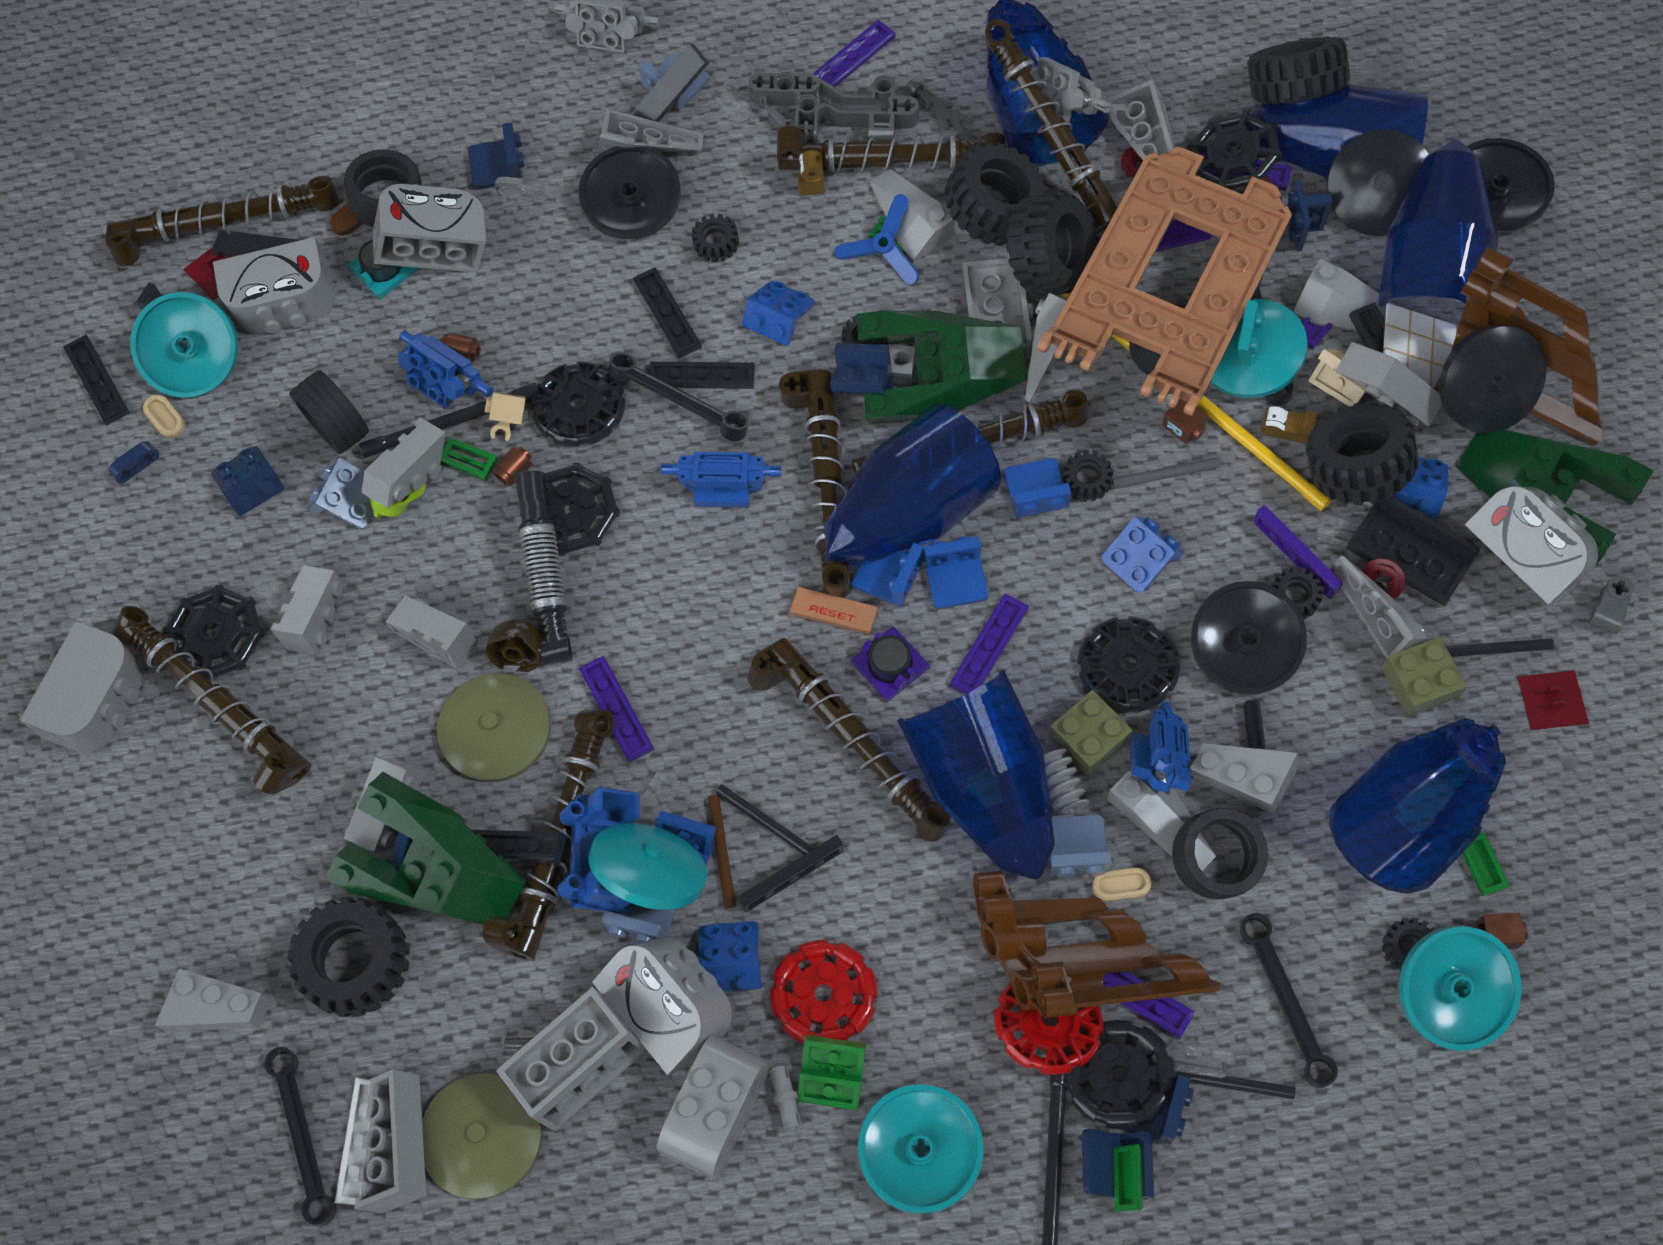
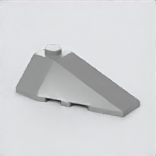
M1319 259L1293 312L1298 318L1303 320L1310 317V323L1317 326L1325 327L1328 323H1333V326L1342 327L1344 330L1356 329L1349 317L1352 311L1375 302L1385 320L1386 305L1388 303L1395 304L1346 270Z
M1051 293L1048 294L1046 300L1043 298L1040 300L1035 311L1038 316L1025 394L1026 405L1033 403L1047 378L1046 370L1051 369L1057 361L1054 353L1058 346L1051 344L1045 353L1037 350L1044 332L1054 326L1067 302Z

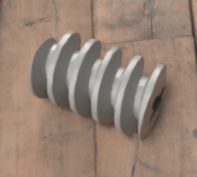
M1067 749L1049 752L1040 757L1036 762V768L1041 770L1040 778L1045 781L1044 789L1050 791L1048 799L1054 802L1052 809L1060 814L1075 812L1090 803L1089 799H1079L1086 791L1083 788L1075 789V786L1081 783V779H1071V776L1077 772V769L1075 767L1067 768V765L1073 761L1072 757L1063 758L1062 755L1067 752Z

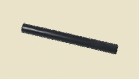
M1552 638L1452 645L1446 646L1451 657L1553 650L1554 641Z
M723 784L717 789V795L805 855L815 849Z
M1175 1068L1176 1078L1178 1075L1191 1078L1190 1083L1288 1099L1295 1098L1296 1088L1293 1086Z

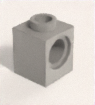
M903 343L897 345L889 344L893 384L912 386L916 360L915 347ZM898 362H904V363H906V364H904V365H897L896 363H898Z

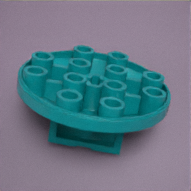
M1251 299L1247 301L1245 312L1210 383L1223 393L1239 398H1260L1286 387L1299 374L1307 356V336L1300 319L1293 311L1280 303L1264 299Z

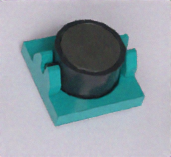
M373 239L366 242L360 248L358 257L347 265L348 269L380 300L419 270L417 267L374 264Z

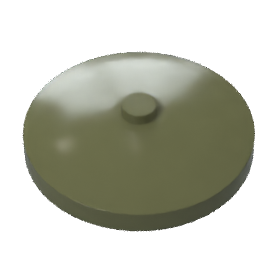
M502 673L482 675L462 684L445 702L437 724L438 743L448 763L457 772L469 779L489 783L512 779L532 767L543 754L551 731L549 710L537 689L524 679Z
M473 1074L450 1083L435 1096L422 1119L425 1169L441 1188L465 1199L483 1200L494 1198L516 1187L533 1168L542 1144V1124L529 1116L502 1078L496 1074Z

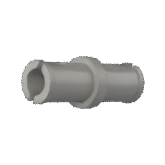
M778 1066L769 1070L775 1091L773 1100L774 1104L779 1108L783 1131L790 1132L802 1127L796 1104L798 1096L797 1092L793 1091L788 1066Z

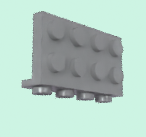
M1010 258L962 262L968 317L1021 327L1024 353L1031 352L1035 325L1030 326V319H1033L1032 303H1027L1026 298L1030 296V293L1022 288L1020 281L1015 279L1013 275L1014 270L1010 267L1008 261Z

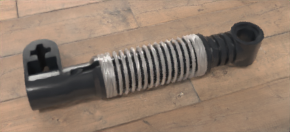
M541 471L521 472L514 476L522 523L519 525V535L521 542H523L521 546L525 547L522 551L525 552L523 554L525 557L524 561H526L524 565L527 566L525 570L529 571L526 573L529 576L526 580L529 581L527 584L530 586L528 590H531L529 592V595H532L530 600H533L530 603L532 613L537 618V621L540 622L538 623V628H542L539 630L540 634L543 635L541 642L542 661L544 665L572 661L569 635L564 633L567 631V627L563 626L566 624V621L562 619L565 617L564 613L567 610V601H565V594H563L565 590L562 589L564 585L562 584V571L560 570L561 566L559 565L560 561L557 555L558 547L556 546L557 542L554 536L556 532L554 531L555 528L552 520L549 519L547 505L551 503L548 483Z

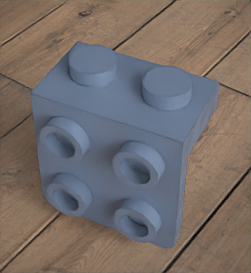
M672 53L658 68L645 61L639 67L642 86L650 91L680 55ZM703 70L675 102L673 107L681 110L710 80L709 74Z
M338 458L332 465L327 464L320 476L324 481L320 488L316 486L309 496L308 500L312 503L308 510L318 515L325 510L357 528H364L374 511L371 499L361 493L364 471L341 458Z
M1100 815L1048 818L1045 821L1050 876H1057L1059 878H1070L1081 874L1100 876L1104 875L1105 872H1109L1112 864L1110 851L1107 852L1104 821Z
M630 903L627 907L628 910H632V914L605 911L601 921L610 935L618 938L632 937L641 943L667 936L676 909H651Z

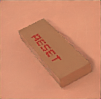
M798 587L791 606L790 615L870 635L878 607Z

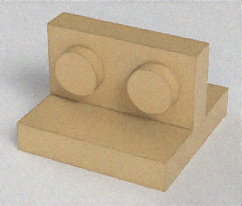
M1336 348L1323 349L1318 357L1321 361L1308 381L1349 407L1354 406V403H1360L1366 392L1335 372L1345 354Z

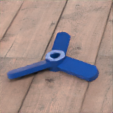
M898 194L894 197L881 232L874 238L838 245L834 250L835 256L838 259L846 260L880 253L885 256L906 283H916L919 280V273L898 248L895 241L908 206V198L903 194ZM888 240L887 246L881 247L882 241Z

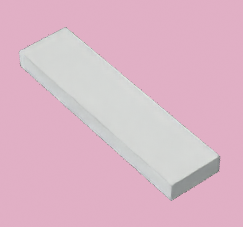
M355 1079L334 1202L336 1204L355 1205L356 1197H361L362 1182H358L359 1168H364L366 1150L362 1149L363 1137L366 1136L370 1126V1121L366 1120L371 1079Z

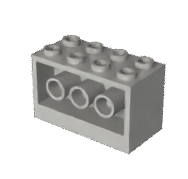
M591 987L499 1067L496 1072L532 1119L556 1131L643 1055L647 1049L604 996Z

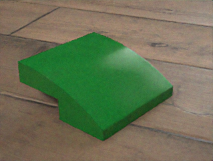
M806 1035L797 1102L858 1110L866 1043Z

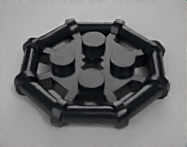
M1244 110L1240 114L1218 119L1212 117L1193 141H1189L1187 145V150L1200 155L1201 152H1208V159L1202 162L1196 176L1228 189L1248 186L1252 176L1261 180L1274 164L1282 159L1283 154L1280 151L1277 137L1278 127L1274 123L1269 124L1251 115L1249 111ZM1249 125L1257 129V131L1252 130V132H1250L1247 130L1246 126ZM1213 132H1214V133H1215V136H1216V137L1214 138V140L1211 142V139H1210L1208 142H1206V140H1207V139L1213 134ZM1267 138L1269 148L1260 147L1259 141ZM1232 147H1236L1239 150L1235 153H1230ZM1259 158H1266L1255 171L1254 168ZM1213 168L1221 175V178L1207 171ZM1246 172L1248 174L1245 176L1229 179V176L1232 174Z
M576 462L571 466L547 473L542 471L550 490L551 503L547 505L548 516L553 522L554 531L562 535L560 541L555 540L559 555L565 556L568 552L602 544V538L615 518L620 515V509L616 505L611 487L612 480L608 476L603 477ZM572 477L570 483L561 482L556 487L551 483L554 481ZM579 477L595 484V486L589 489L578 484ZM602 492L606 506L604 508L597 507L595 496ZM574 504L576 512H569L568 515L565 514L564 507ZM597 516H603L595 531L590 528ZM578 532H585L588 535L568 541L569 536H573V534Z
M215 585L213 589L188 598H181L180 605L167 626L162 628L161 633L176 640L177 647L175 651L177 653L187 652L203 658L202 666L194 663V668L196 670L209 669L212 671L213 678L239 668L243 670L260 638H263L265 634L259 622L255 608L256 601L253 597H245L224 588L223 585ZM224 599L236 604V606L230 609L221 605ZM212 601L211 604H208V608H194L200 604ZM190 611L191 614L189 615L185 624L183 625V627H180L187 613ZM244 612L246 613L249 627H241L238 617ZM217 626V634L209 637L207 630H213ZM178 636H183L186 641V647L181 651L177 641ZM247 636V640L237 655L233 650L241 637ZM184 654L180 655L189 664L192 665V662L187 660V658H189L190 656ZM226 655L232 657L231 660L212 666V661L215 659H221ZM199 671L211 681V676L207 671Z

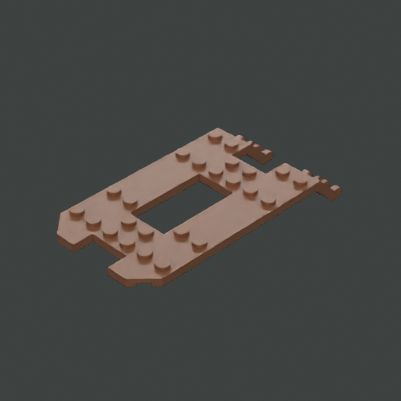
M1177 147L1170 149L1169 153L1157 155V153L1146 155L1054 326L1044 332L1037 350L1045 353L1050 345L1054 344L1058 346L1054 353L1055 358L1061 359L1064 352L1068 350L1065 362L1073 363L1077 354L1083 357L1080 368L1089 371L1092 364L1100 358L1112 334L1160 354L1161 357L1154 370L1147 376L1140 394L1148 397L1153 388L1159 389L1161 391L1157 398L1158 402L1163 404L1168 394L1173 395L1168 406L1171 408L1176 407L1179 399L1187 401L1183 411L1185 414L1192 416L1212 380L1245 312L1246 303L1251 300L1292 214L1288 206L1284 207L1280 199L1281 193L1277 186L1252 176L1244 194H1240L1196 176L1204 156ZM1172 219L1221 238L1185 309L1136 289Z

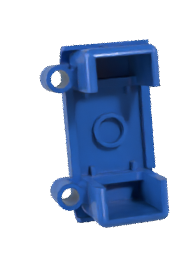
M599 787L591 795H577L575 801L570 802L560 813V821L564 825L572 826L571 874L558 885L557 891L562 898L570 899L573 908L632 914V910H628L627 907L630 902L608 891L596 879L589 866V852L594 838L602 830L617 824L634 823L640 818V796L636 792Z

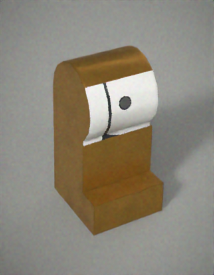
M805 151L799 157L801 173H798L800 196L824 194L822 156L818 151Z
M1268 407L1264 412L1261 432L1264 435L1306 445L1308 435L1315 426L1317 412L1306 410L1305 414L1286 411L1280 407Z

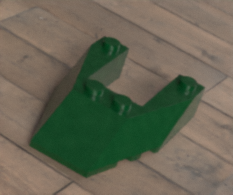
M882 310L856 314L858 338L861 344L889 345L915 342L919 385L885 389L884 394L863 393L865 418L869 425L950 416L962 408L979 403L980 400L998 394L1027 381L1022 328L1019 326L942 311Z
M1505 429L1490 434L1476 433L1456 464V467L1490 498L1505 488L1534 487L1544 491L1549 496L1552 494L1557 496L1564 504L1568 501L1580 479H1583L1632 505L1654 471L1626 456ZM1564 507L1563 509L1570 516L1575 514L1585 522L1587 526L1584 529L1594 538L1598 548L1596 567L1614 540L1616 533Z
M381 772L368 784L357 809L413 839V842L399 869L350 841L335 856L325 879L353 894L484 925L493 916L509 917L526 880L501 855L497 857L485 844L486 840L479 833L476 835L463 822L464 818L460 814L385 772Z

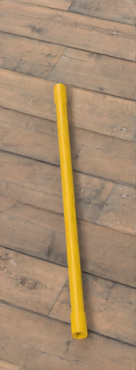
M1071 293L1061 294V296L1067 301ZM1111 335L1129 350V341L1116 335ZM1203 396L1197 408L1300 492L1303 498L1320 512L1331 503L1332 499L1325 496L1314 484L1309 483L1207 397Z

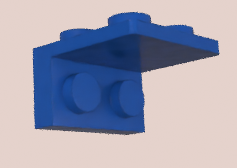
M873 540L852 582V587L902 607L924 561V547L913 543L910 551H903L883 542Z

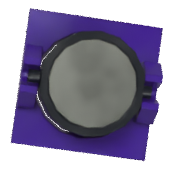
M894 626L884 634L877 632L874 635V639L872 641L868 639L862 647V651L851 659V664L887 703L930 669L929 663Z

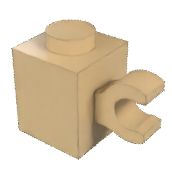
M493 391V396L487 397L485 412L490 413L489 420L499 421L491 428V438H495V432L498 429H503L506 432L505 440L508 441L510 439V423L520 425L522 423L525 404L524 396Z

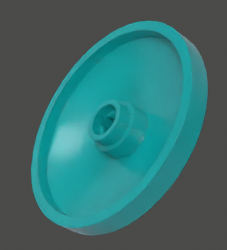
M175 292L160 296L151 301L140 312L132 328L130 346L137 370L152 387L167 395L190 398L210 393L228 379L235 367L238 357V337L235 327L227 313L214 301L204 296L187 292Z
M623 823L605 828L594 838L589 852L591 871L608 891L627 902L646 908L668 910L690 905L700 897L707 881V867L697 850L679 836L651 825Z
M1453 925L1428 933L1412 947L1401 968L1399 998L1407 1020L1422 1037L1447 1049L1458 1051L1474 1050L1492 1043L1511 1025L1521 1001V976L1513 955L1498 938L1474 927Z
M932 1085L904 1086L882 1097L867 1114L859 1135L858 1155L867 1183L880 1199L888 1205L907 1213L931 1214L943 1211L958 1203L975 1184L983 1161L982 1133L972 1111L953 1093Z

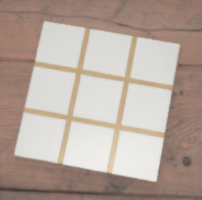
M1388 303L1386 305L1383 354L1398 359L1434 388L1441 376L1446 359L1451 353L1456 336V325Z

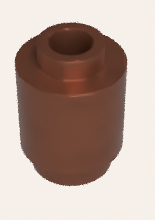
M450 333L449 335L444 334L440 342L470 360L471 363L474 359H478L481 346L475 337Z
M512 447L495 465L496 469L493 471V474L507 487L512 483L516 484L514 476L527 471L532 466L530 461L532 456L522 447L518 449Z

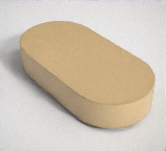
M153 395L144 402L143 411L162 436L175 438L182 434L185 429V421L166 397Z
M1141 868L1112 870L1094 878L1092 891L1095 897L1103 902L1137 899L1148 894L1152 880L1150 875Z

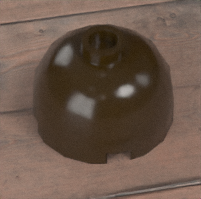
M506 620L498 624L491 632L487 641L486 655L498 668L503 669L504 665L520 666L516 670L518 672H530L538 667L539 661L542 658V636L536 627L524 620Z

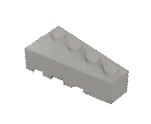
M1351 342L1335 371L1368 394L1377 398L1378 402L1394 408V411L1396 409L1399 410L1415 427L1419 423L1430 427L1442 405L1440 393L1398 359Z
M392 1069L371 1078L366 1113V1120L370 1121V1126L366 1136L363 1137L362 1149L366 1150L364 1168H359L358 1182H362L361 1197H356L354 1209L383 1213L427 1196L420 1078L416 1074Z

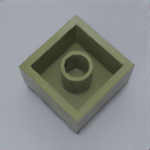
M1441 637L1389 655L1381 667L1407 717L1458 699L1467 688Z
M1092 690L1050 726L1049 738L1060 749H1067L1065 754L1068 757H1072L1073 762L1089 777L1130 741L1133 730Z

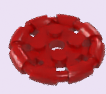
M828 940L806 942L799 945L800 949L793 954L788 953L775 969L772 977L775 979L773 988H770L769 993L775 1019L779 1018L783 1024V1031L804 1044L806 1035L848 1041V1038L855 1033L859 1035L872 1019L875 1008H873L874 999L878 998L875 974L872 968H868L864 963L865 958L847 944L839 942V945L828 943ZM826 955L837 957L835 965L831 962H825ZM807 959L812 966L802 972L798 964ZM854 968L858 976L851 981L846 972ZM786 981L794 983L793 993L785 992ZM820 986H828L832 990V997L828 1001L822 1002L815 997V992ZM854 994L863 996L861 1005L852 1004ZM797 1007L801 1015L793 1019L789 1011ZM846 1016L850 1023L840 1028L836 1022ZM812 1022L823 1024L821 1033L811 1031Z
M1011 982L998 997L1000 1004L994 1010V1026L998 1040H1003L1006 1046V1053L1022 1067L1028 1070L1032 1067L1041 1070V1074L1046 1075L1070 1073L1072 1068L1077 1065L1079 1067L1085 1065L1097 1052L1100 1046L1098 1039L1103 1034L1104 1028L1099 1005L1083 1007L1084 1009L1078 1011L1076 1015L1055 1017L1057 1025L1051 1027L1042 1022V1015L1037 1009L1026 1011L1019 1005L1013 993ZM1011 1007H1020V1012L1010 1011ZM1080 1027L1088 1030L1087 1036L1078 1033ZM1020 1030L1021 1039L1016 1040L1013 1032ZM1069 1046L1073 1054L1066 1056L1064 1050ZM1035 1048L1047 1051L1045 1058L1034 1055Z

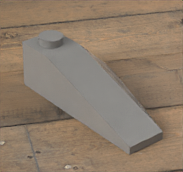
M1153 79L1105 99L1112 105L1109 107L1111 108L1109 111L1111 121L1142 160H1144L1146 155L1153 153L1162 155L1169 153L1170 149L1175 148L1162 94Z
M606 109L598 147L604 148V150L618 146L624 148L651 147L659 152L698 151L702 149L704 134Z
M888 169L870 181V185L885 216H887L896 195L903 194L908 198V206L895 241L906 251V256L913 263L953 236L955 220L953 221L950 213L942 204L893 170Z
M1338 557L1330 570L1343 582L1341 586L1343 592L1386 659L1389 655L1422 644L1427 640L1424 629L1407 610L1346 557Z
M1130 769L1110 789L1107 798L1114 807L1172 856L1175 836L1182 825L1191 818L1190 813L1175 789L1171 788L1168 792L1155 790L1149 785L1148 780H1142L1135 775H1131ZM1200 832L1195 841V857L1199 868L1203 871L1216 856Z

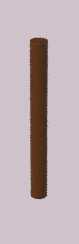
M719 795L708 796L712 826L716 827L714 843L724 908L736 907Z

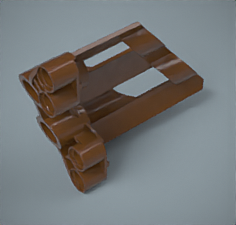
M1487 247L1478 259L1475 269L1471 272L1460 292L1467 296V301L1452 350L1465 336L1488 325L1507 324L1529 333L1541 346L1546 359V367L1572 380L1574 407L1542 391L1539 400L1529 414L1593 446L1600 443L1604 439L1598 407L1599 387L1595 357L1590 349L1589 324L1586 311L1508 269L1513 259ZM1521 298L1561 317L1564 338L1529 321L1519 305ZM1440 377L1434 387L1438 393H1440Z
M1003 870L974 873V896L977 916L981 923V938L984 948L992 960L1000 962L1011 979L1012 990L1017 1002L1026 1011L1037 1009L1044 1018L1076 1015L1078 1008L1217 992L1222 987L1221 982L1210 979L1205 969L1193 958L1181 953L1163 954L1146 942V936L1142 927L1133 917L1122 910L1109 909L1099 898L1012 901L1010 896L1011 886L1006 883ZM1096 919L1107 928L1111 935V940L1047 947L1044 924ZM1165 967L1174 977L1172 980L1105 987L1103 985V978L1106 973Z

